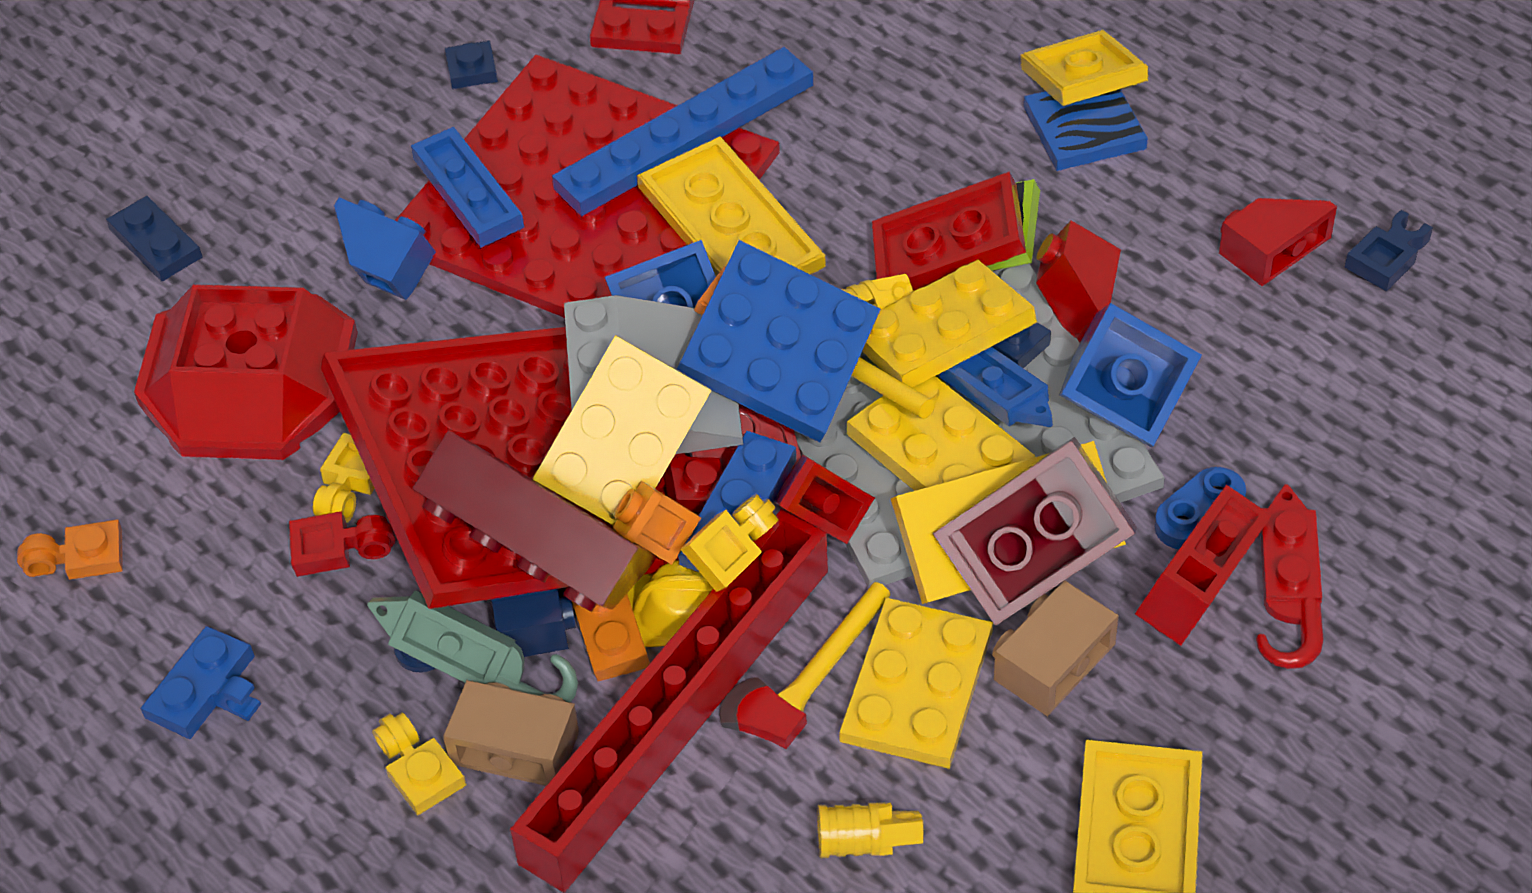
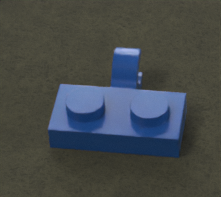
M206 626L140 708L145 719L188 739L193 737L216 706L249 721L261 705L259 700L249 696L255 689L254 685L239 677L255 657L251 645Z

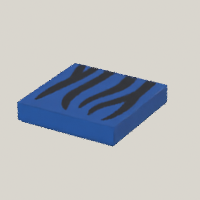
M1121 89L1062 106L1047 91L1024 96L1023 107L1056 171L1147 149L1148 138Z

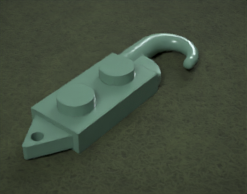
M416 590L411 596L374 597L367 603L371 612L390 636L388 645L466 683V680L482 684L496 682L504 684L514 691L537 696L550 694L521 682L525 658L522 649L515 643L516 640L448 606L428 609L422 593ZM380 606L386 607L387 611H383ZM554 654L551 656L550 661L559 669L563 683L561 688L551 695L558 696L571 703L576 696L578 687L576 671L568 660L558 654Z

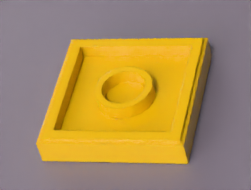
M1104 30L1031 50L1020 55L1022 70L1062 106L1148 81V66Z

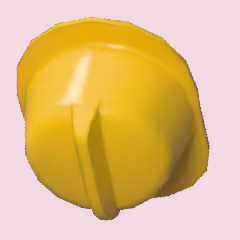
M679 560L674 561L672 565L669 563L663 565L653 574L643 575L627 593L645 647L665 646L714 589L700 572L680 566Z

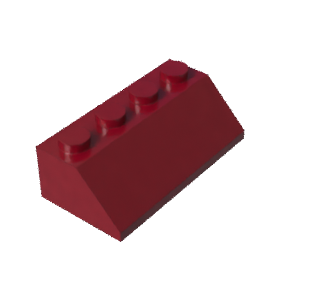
M449 430L412 488L427 497L422 506L424 509L449 524H452L456 516L474 527L469 535L472 539L496 553L500 551L503 545L521 556L516 566L544 583L549 575L554 576L568 585L563 595L590 612H593L597 604L613 610L657 558L653 553L635 542L632 543L625 539L613 528L480 446Z

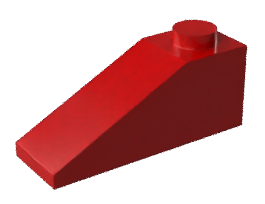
M1226 485L1162 572L1135 615L1182 646L1272 515Z

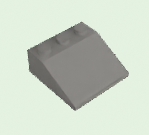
M617 295L564 303L572 410L615 335L620 336L677 369L702 316L694 311L695 308ZM711 391L675 454L744 445L739 403Z

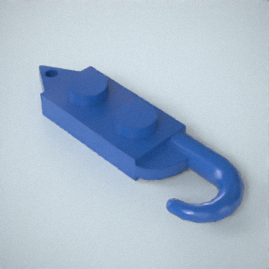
M989 347L939 374L942 380L1009 427L1016 422L1045 427L1053 426L1052 414L1048 404V385L993 347Z

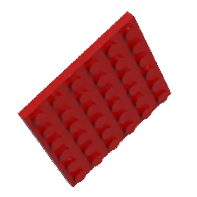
M535 54L464 138L469 147L523 215L524 228L484 247H480L430 180L395 221H398L399 217H406L425 229L424 237L436 251L429 263L430 265L565 318L564 303L612 296L605 280L606 276L687 246V244L639 189L638 185L581 216L554 190L552 175L678 105ZM737 128L721 137L759 180L780 153L778 141L742 128Z
M566 327L324 353L321 370L428 609L568 587V585L552 575H549L544 583L516 566L521 556L504 545L496 553L478 543L469 536L474 527L456 516L452 524H449L422 507L427 497L412 489L448 430L475 443L533 479L572 411ZM681 453V454H675L674 456H686V455H685V453ZM663 474L655 489L668 496ZM566 499L570 503L574 504L578 508L587 512L588 514L600 520L609 527L612 528L614 526L606 522L605 520L599 518L598 516L592 514L591 512L585 510L584 508L578 506L577 504L571 502L570 500ZM657 556L652 566L644 575L655 573L658 568L668 562Z

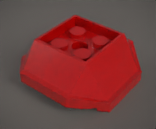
M192 285L171 309L155 315L134 390L138 405L154 425L168 438L171 446L182 457L284 460L301 448L299 443L321 430L340 412L321 370V364L325 352L353 350L355 348L358 335L356 323L353 318L318 294H311L302 287Z

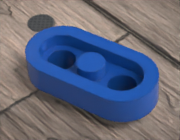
M1210 467L1199 472L1158 507L1155 517L1157 537L1165 545L1180 549L1222 491L1213 487L1221 486L1224 488L1228 485L1245 497L1246 485L1242 477L1233 470L1224 467ZM1177 516H1186L1190 519L1181 520Z

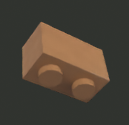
M1064 580L1050 595L1043 594L1034 602L1027 619L1015 631L1009 629L999 638L993 650V657L995 658L994 681L1048 716L1115 645L1119 615Z
M466 680L443 737L448 756L456 766L547 786L569 760L579 734L575 704L566 702L558 696L551 694L537 696L514 691L501 683L490 682L482 684Z

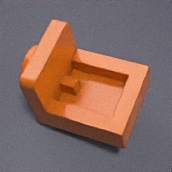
M641 481L636 491L630 489L620 500L614 514L617 521L612 528L632 543L635 542L672 565L680 553V549L685 545L701 520V517L654 487Z

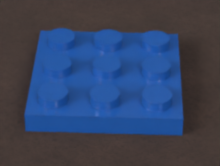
M739 240L677 370L707 386L712 391L817 442H821L877 319L880 308Z

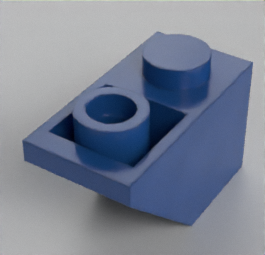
M339 197L334 207L350 265L365 283L406 300L415 290L433 255L436 253L424 237L425 229L406 217H399L398 221L385 217V213L380 208L365 200H359L357 204H354Z

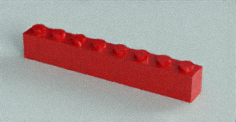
M780 509L776 514L778 521L766 533L753 541L762 553L726 588L717 592L713 589L510 828L519 866L563 893L568 890L827 574L826 532Z

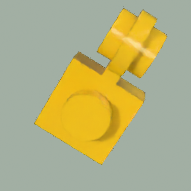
M343 433L320 468L323 483L329 486L322 485L317 490L313 501V513L315 516L342 511L348 523L356 507V495L351 491L371 495L375 488L351 435Z
M754 494L743 502L732 513V516L727 510L718 513L680 550L715 591H720L726 588L762 553L753 541L761 537L778 521V518L773 513L776 507L768 498L762 500L758 494Z
M389 713L379 719L380 726L372 730L377 744L389 759L398 754L401 756V758L385 767L387 775L417 816L466 786L463 774L435 738L430 739L416 749L412 747L419 742V737L414 726L404 713H400L395 717Z

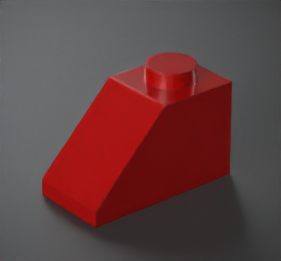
M1257 198L1242 210L1237 209L1231 212L1223 221L1220 229L1219 254L1259 285L1264 286L1332 237L1337 206L1331 201Z
M1070 220L1057 235L1049 234L1041 244L1036 259L1041 261L1036 284L1061 326L1081 343L1096 313L1111 303L1121 249Z
M802 454L793 471L788 475L775 501L785 510L848 544L875 497Z

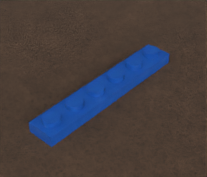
M782 47L552 175L554 190L575 211L583 216L637 186L638 174L715 138L723 137L814 86L813 71L788 49Z

